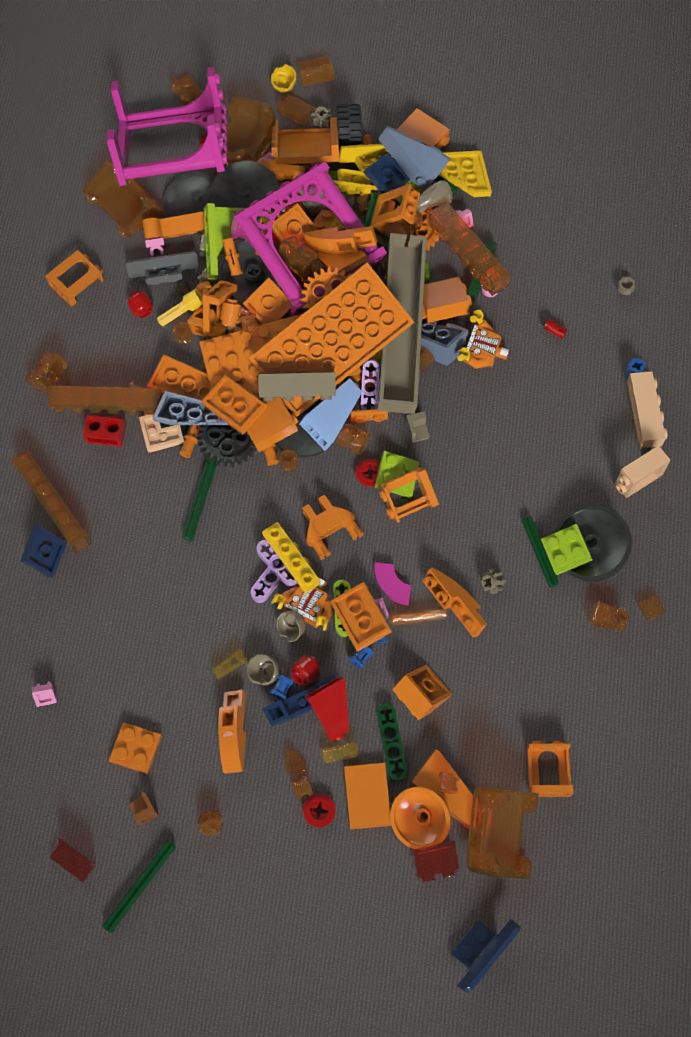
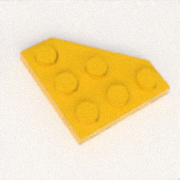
M482 151L444 153L450 158V161L440 172L439 175L473 197L491 196L492 190Z

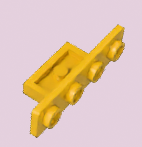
M382 144L342 146L339 153V163L355 162L359 170L364 172L370 165L387 153L390 155V153Z
M339 169L337 171L338 181L333 180L340 192H346L348 195L361 194V196L366 197L370 196L373 192L382 194L374 185H371V181L362 171Z
M279 523L273 524L262 532L264 538L304 593L311 591L321 584V581L311 569L312 566L306 557L303 558L298 545L290 540Z

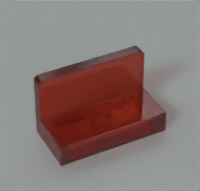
M59 838L57 840L59 845L49 858L84 883L96 864Z

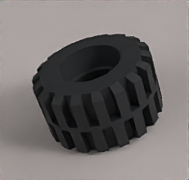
M338 104L339 148L342 146L362 145V117L359 104Z

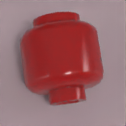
M137 290L129 295L130 298L127 301V305L133 316L142 319L153 312L154 304L146 292H139Z
M301 656L291 667L292 678L300 685L311 684L321 673L320 662L314 656Z

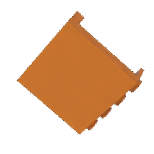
M330 117V128L279 130L278 120H275V126H272V158H276V164L339 162L337 117Z

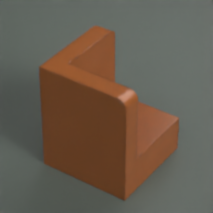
M145 791L141 793L142 797L129 804L139 826L158 816Z

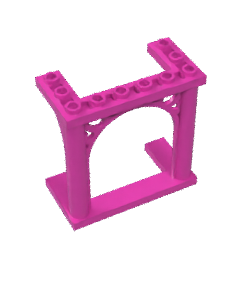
M214 67L207 68L208 82L206 88L194 102L181 107L132 114L127 113L119 80L112 81L111 93L119 118V132L117 140L115 129L107 130V144L120 186L127 185V179L217 167V172L225 171V164H227L226 105L222 104L221 101L224 99L223 91L218 87L220 76L219 73L215 72ZM189 122L198 124L207 131L204 144L189 155L176 159L128 165L130 130Z
M326 162L313 165L309 172L300 173L295 177L294 181L285 182L280 186L279 190L275 192L274 190L270 191L261 201L255 200L250 204L249 208L246 210L240 209L234 214L230 236L234 238V241L240 237L245 239L261 257L292 303L286 318L303 314L307 309L302 308L306 304V302H301V299L306 297L301 294L303 289L273 244L272 226L279 212L294 202L314 201L332 210L346 230L364 227L327 173L329 166ZM303 189L304 194L302 196H298L297 192L300 193ZM317 191V193L314 196H310V194ZM321 191H323L322 195L325 197V199H321L319 197ZM271 208L274 209V213L272 214L266 212L271 211ZM258 216H265L269 219V223L260 224L256 218ZM267 229L268 231L266 235L263 234V230ZM376 245L359 248L367 255L368 260L345 273L344 276L352 275L367 262L374 271L377 270L387 253L384 247L378 248ZM337 281L333 282L332 288L335 289L341 283ZM320 287L314 290V294L318 297H322L325 294L324 290Z

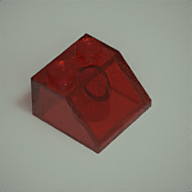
M455 840L412 851L411 856L417 880H422L423 883L434 881V877L443 875V878L455 876V872L459 870Z

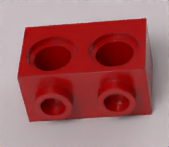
M87 415L83 438L86 443L123 447L126 424L124 419L118 416ZM115 428L118 429V430L115 431V432H110L112 429H115Z

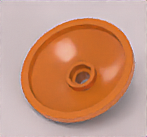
M417 786L406 789L396 797L391 807L390 821L395 835L403 844L415 850H429L441 844L447 837L451 827V814L447 803L441 795L430 788ZM423 812L427 813V815H428V818H427V819H425V818L423 817V815H422Z

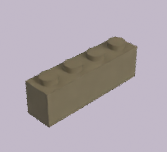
M335 372L258 374L259 398H263V401H275V397H282V401H294V397H301L302 400H313V397L320 396L321 400H332V396H336Z

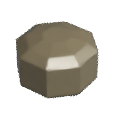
M622 277L617 283L618 292L622 295H630L636 287L635 280L630 277Z

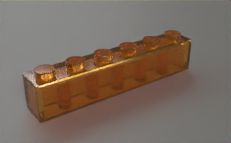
M448 202L429 212L428 222L430 227L436 230L441 240L449 245L451 252L457 254L463 266L469 268L472 276L481 282L485 291H488L493 296L510 286L511 275Z
M48 385L47 408H54V412H65V409H72V413H83V409L90 410V413L101 414V410H108V414H119V411H126V414L137 415V411H144V415H154L162 398V390L154 388Z
M28 450L12 459L11 461L74 553L77 554L92 543L88 535Z

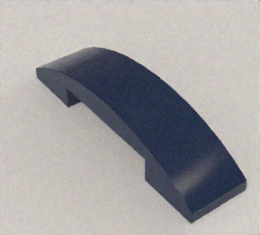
M335 675L317 682L315 686L290 698L276 701L262 708L271 727L288 722L312 711L305 696L335 679Z

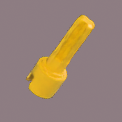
M195 288L185 294L182 299L183 301L157 318L159 324L165 326L186 311H195L202 306L203 296L198 289Z

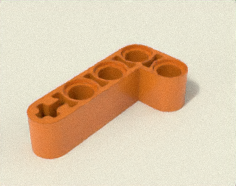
M204 211L164 219L148 218L142 220L144 235L147 240L166 239L205 232Z

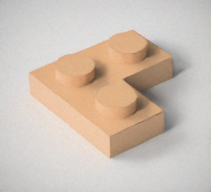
M155 413L139 417L148 453L184 443L180 425L161 429L160 422L152 420Z

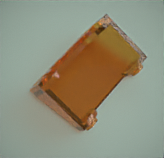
M234 96L232 102L228 105V113L231 120L226 126V166L239 161H259L272 141V126H275L276 120L270 103Z
M109 159L105 161L82 190L86 195L85 199L89 203L99 205L118 224L117 228L119 230L117 232L124 238H131L142 230V220L158 218L165 211L164 207L135 178L127 179V185L120 186L113 161Z
M485 786L476 788L473 794L466 865L469 871L499 878L531 879V862L528 857L520 855L524 813H533L537 809L539 793Z

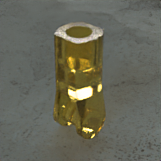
M242 649L237 650L211 668L218 680L248 661V658L243 656ZM236 658L238 662L233 665L231 661Z
M352 742L321 749L323 762L325 764L342 759L355 758L358 755V746Z

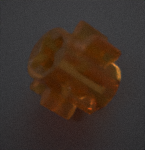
M212 809L204 811L197 821L200 825L198 831L208 837L217 835L223 828V823L220 821L223 816Z

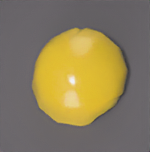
M284 64L280 68H275L271 75V84L274 89L280 92L292 90L296 84V71L293 67Z

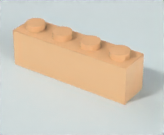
M652 371L630 373L627 385L639 448L661 447L665 439H667V429L663 427L664 414L660 411L659 407L661 399L660 395H657L656 392L657 379L653 377Z

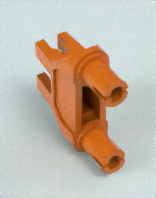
M325 495L318 498V504L323 510L319 515L315 514L309 504L302 507L303 514L309 522L306 543L314 548L321 560L325 559L324 556L328 557L331 554L322 541L327 536L341 528H346L353 540H357V536L360 538L364 534L355 522V515L348 510L332 506Z

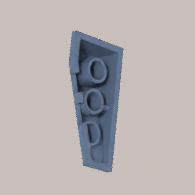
M437 321L430 323L422 322L420 351L432 360L448 366L459 355L458 350L462 349L468 335V330L450 323L444 326L438 325Z
M167 391L164 392L152 418L153 421L168 425H229L201 404L202 400Z

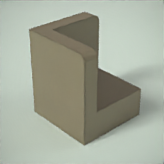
M425 411L406 415V426L411 442L429 439Z

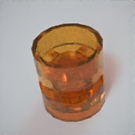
M345 422L337 435L335 444L345 449L349 447L351 452L361 455L368 443L370 434L361 429L357 431L355 426Z

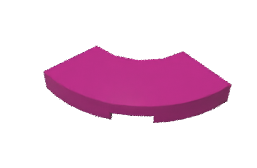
M375 562V577L382 591L391 600L409 606L411 585L405 584L398 579L393 564Z

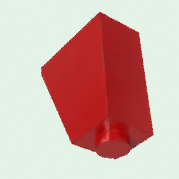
M339 676L305 696L330 741L341 740L346 736L345 733L349 731L346 682L343 677Z

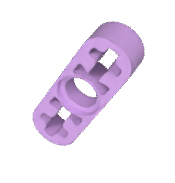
M370 359L362 366L360 406L361 410H367L364 404H367L368 397L364 398V394L368 396L375 395V398L371 397V404H374V407H371L370 410H376L378 403L379 365L375 360ZM370 363H373V366L376 367V370L372 371V377L376 376V380L372 378L365 379V375L369 377V371L366 370V367ZM373 382L375 384L374 391L367 392L364 388L365 384Z
M267 540L260 541L257 545L258 556L286 586H296L298 583L295 580H287L288 576L285 572L286 567L284 564L280 568L273 566L274 560L280 558L277 554H274L275 551ZM262 547H269V552L272 555L271 558L267 552L262 553Z
M274 560L273 566L279 568V561L281 560ZM269 567L266 568L251 588L252 599L257 603L265 602L281 582L278 576L275 582L270 583L266 580L268 574H275ZM262 582H263V583L267 586V587H265V588L263 589V594H264V595H263V596H262V595H259V596L257 597L256 590H258V591H261V590H262V588H263Z

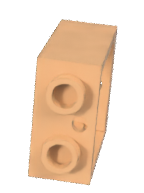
M660 446L655 447L621 469L615 483L620 494H624L628 498L664 474L670 459Z

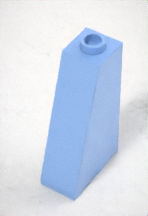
M349 378L336 389V396H332V400L322 401L299 424L326 451L336 439L362 391Z

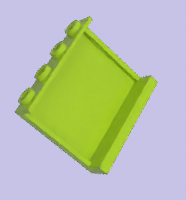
M207 203L203 208L207 279L218 280V264L225 252L222 240L231 238L230 232L234 214L240 209L246 210L247 208L215 207V204ZM258 216L256 218L257 222H259V219L261 218L268 219L265 216ZM240 237V238L236 239V240L234 241V243L237 242V241H239V240H241V239H243V238Z

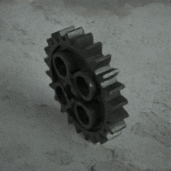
M203 425V427H199L197 439L200 452H204V458L210 456V463L216 460L217 466L221 462L224 463V467L228 463L234 467V462L241 465L242 459L248 462V456L253 457V451L257 450L247 431L241 434L230 425Z

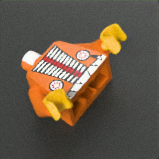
M481 310L473 311L475 315L470 317V321L478 323L474 326L467 348L464 347L458 350L461 354L457 356V359L475 369L493 366L496 357L506 360L509 349L500 347L502 337L483 319L484 316Z
M319 578L321 584L307 593H304L300 586L296 585L282 594H275L271 604L274 602L279 603L278 609H281L283 604H285V611L293 610L299 613L306 623L315 628H318L319 625L324 626V631L332 616L328 594L323 592L327 583Z

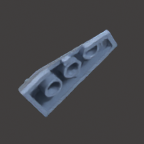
M389 126L385 128L378 139L411 181L423 191L431 186L450 161V158L434 146L428 147L418 139L416 141L410 139L406 134Z

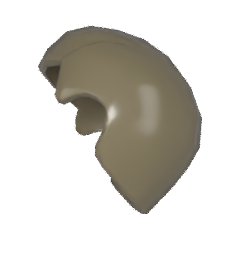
M293 610L282 612L276 620L279 635L288 639L287 642L297 641L305 631L306 624L304 618Z
M258 654L249 660L246 674L253 683L269 685L276 681L279 674V665L273 657Z

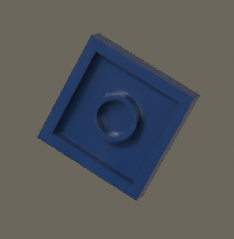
M388 153L363 172L382 194L400 188L411 180Z
M34 526L20 561L43 575L53 578L67 542L41 526Z

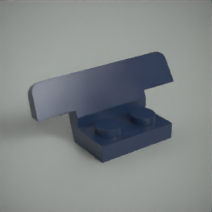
M510 919L497 935L478 920L451 954L469 970L457 985L460 990L466 993L471 992L519 933L520 926L515 921Z

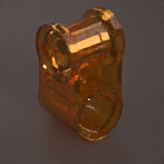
M601 602L593 603L589 618L591 625L618 632L626 628L629 621V614L626 610ZM617 618H621V623L617 622Z

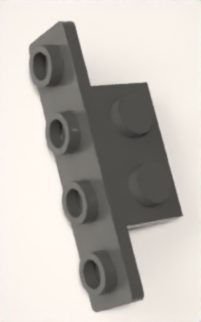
M196 251L126 261L128 277L146 276L147 285H159L160 283L183 280L182 270L199 267Z

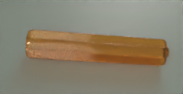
M438 608L391 614L389 620L391 626L443 620L447 619L448 613L447 609Z

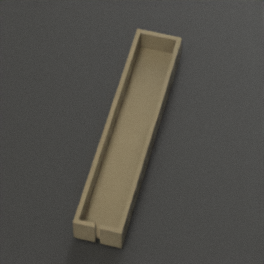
M390 233L385 285L414 323L381 349L377 411L414 414L418 401L427 237L410 235L408 246L404 247L407 235Z

